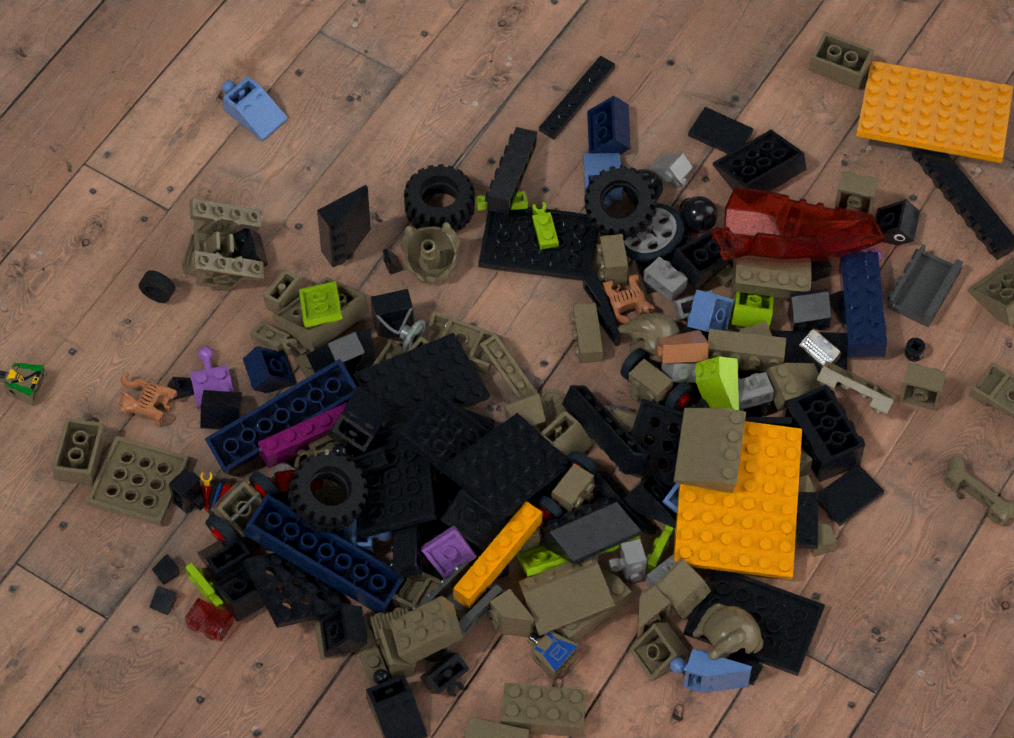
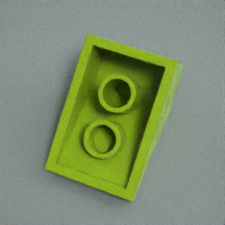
M736 292L731 325L743 328L766 322L768 328H770L774 297Z
M718 356L695 363L696 384L708 407L739 410L738 359Z

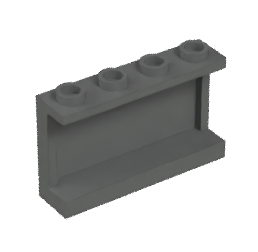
M922 244L920 249L914 251L912 255L913 261L907 263L904 269V276L898 278L895 285L897 288L895 291L891 290L887 300L889 301L888 309L929 327L960 275L964 262L956 259L955 263L952 264L926 252V245Z
M466 560L463 564H458L454 568L453 573L449 577H445L440 582L439 587L435 591L429 592L425 601L421 605H416L413 610L443 596L454 604L456 614L461 619L459 626L464 637L489 612L490 601L501 595L503 589L497 584L494 587L490 585L470 610L453 598V588L470 569V563ZM458 642L444 648V650L448 653Z

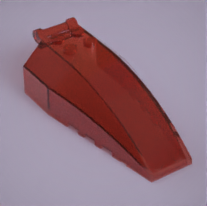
M734 187L726 204L724 228L716 227L711 230L712 238L716 240L723 260L738 258L740 260L747 259L776 263L813 262L852 254L875 246L885 240V236L873 214L848 210L837 206L834 209L824 207V203L820 202L814 205L807 203V200L802 198L796 201L789 199L788 195ZM723 238H726L730 248L727 247Z

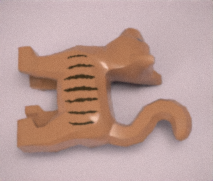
M638 274L629 276V287L627 290L621 291L620 284H617L612 289L614 286L612 281L603 283V289L606 298L611 304L614 319L624 324L631 320L626 316L620 315V313L636 308V316L652 313L655 310L654 305L645 300L644 293L638 286Z
M128 372L124 373L121 377V383L124 387L135 388L142 386L143 390L138 400H135L124 390H121L120 413H134L141 418L153 419L156 425L161 427L164 422L163 412L156 409L157 405H162L165 411L170 412L173 407L170 399L173 400L177 396V391L143 379L130 382L128 380L130 374Z

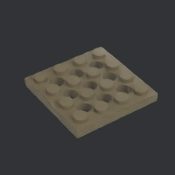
M115 436L87 498V505L161 526L172 502L169 483L187 467L189 456ZM125 456L132 457V460L129 462L122 461ZM143 461L151 463L148 467L140 466ZM162 466H166L169 468V470L164 473L158 471L159 468ZM118 472L125 473L123 478L118 479L115 477ZM137 477L143 478V481L139 484L133 483V480ZM154 483L162 484L159 489L151 488ZM112 488L118 490V492L114 495H109L107 493ZM129 494H135L136 498L133 500H127L126 496ZM148 499H153L155 501L150 506L144 504V502Z

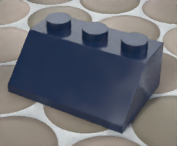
M612 96L587 111L589 153H620L621 155L631 149L629 104Z

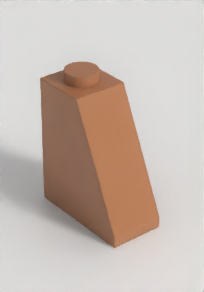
M700 330L659 339V346H656V357H659L662 364L708 360L709 343Z

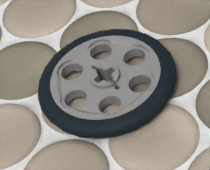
M657 204L656 214L652 218L653 222L650 226L647 225L646 227L648 233L646 231L643 233L639 232L637 237L632 238L630 236L624 240L626 256L636 261L649 262L655 261L658 257H666L672 253L683 238L685 228L682 216L668 205ZM637 208L627 213L624 218L633 214ZM663 218L669 219L664 224L659 223L660 220ZM667 232L672 233V235L668 238L663 237V235ZM635 241L641 242L639 246H631ZM658 244L657 248L652 250L649 249V246Z

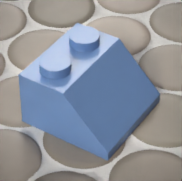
M696 290L691 313L688 316L687 327L709 332V329L727 330L734 299Z

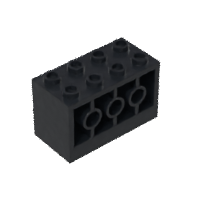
M827 384L785 402L783 417H792L791 427L802 429L801 447L813 459L811 470L819 482L852 469L857 464H861L865 447L864 439L858 436L854 423L848 420L844 407L838 404L834 391L830 390Z

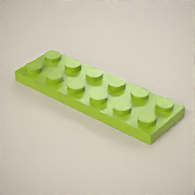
M640 535L626 542L640 539ZM621 544L613 548H610L604 552H613L617 548H620ZM544 545L516 554L518 563L528 577L568 562L546 549Z

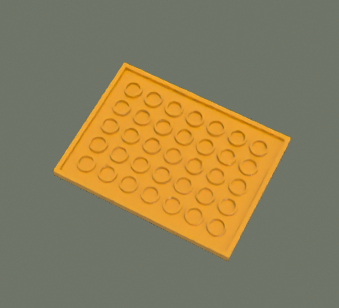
M872 61L856 137L1002 163L1013 86Z
M745 421L737 483L732 493L679 483L673 556L675 562L682 558L691 567L792 580L802 429Z

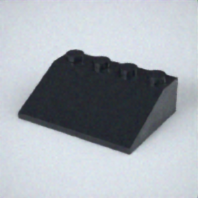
M772 129L713 162L715 169L734 193L747 204L807 170L804 152Z
M367 185L317 210L321 252L332 267L345 263L371 230Z
M601 497L594 503L585 504L576 511L567 512L562 517L551 519L546 524L540 526L544 547L573 565L642 534L641 530L621 506L608 497Z

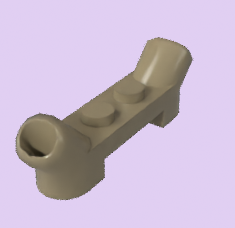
M954 456L947 461L948 471L942 476V480L951 490L957 493L962 488L989 509L987 517L999 526H1003L1007 520L1014 519V501L1002 500L993 490L985 487L978 478L968 474L964 458Z

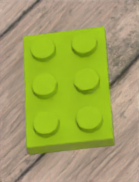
M336 281L299 289L305 327H314L319 324L336 322L343 319Z

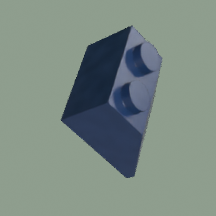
M256 346L243 358L251 386L255 391L270 393L296 384L285 352Z

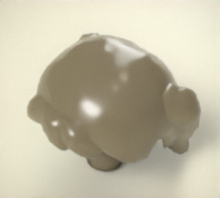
M445 222L442 228L434 226L423 227L415 231L413 227L408 225L405 228L401 249L405 253L406 267L411 274L423 283H436L439 280H445L456 264L457 249L461 241L448 222Z
M654 312L639 315L632 321L618 327L620 333H629L633 338H640L639 341L630 344L631 353L637 348H642L648 353L654 354L655 356L652 359L657 362H661L659 357H656V346H659V339L680 334L677 324L670 316Z
M714 604L702 616L697 628L692 633L695 638L704 635L709 639L714 647L709 653L711 660H716L718 657L727 659L730 654L737 652L741 648H745V653L749 654L751 652L756 653L763 647L759 625L747 611L736 606Z

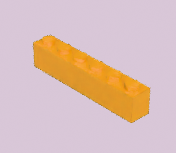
M527 501L523 504L453 588V598L469 610L542 524V511Z

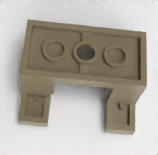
M192 198L189 201L190 219H193L195 251L192 253V271H196V285L231 290L243 279L261 282L264 279L262 261L244 259L242 256L235 259L232 258V253L234 252L233 234L241 227L259 230L261 228L260 210Z

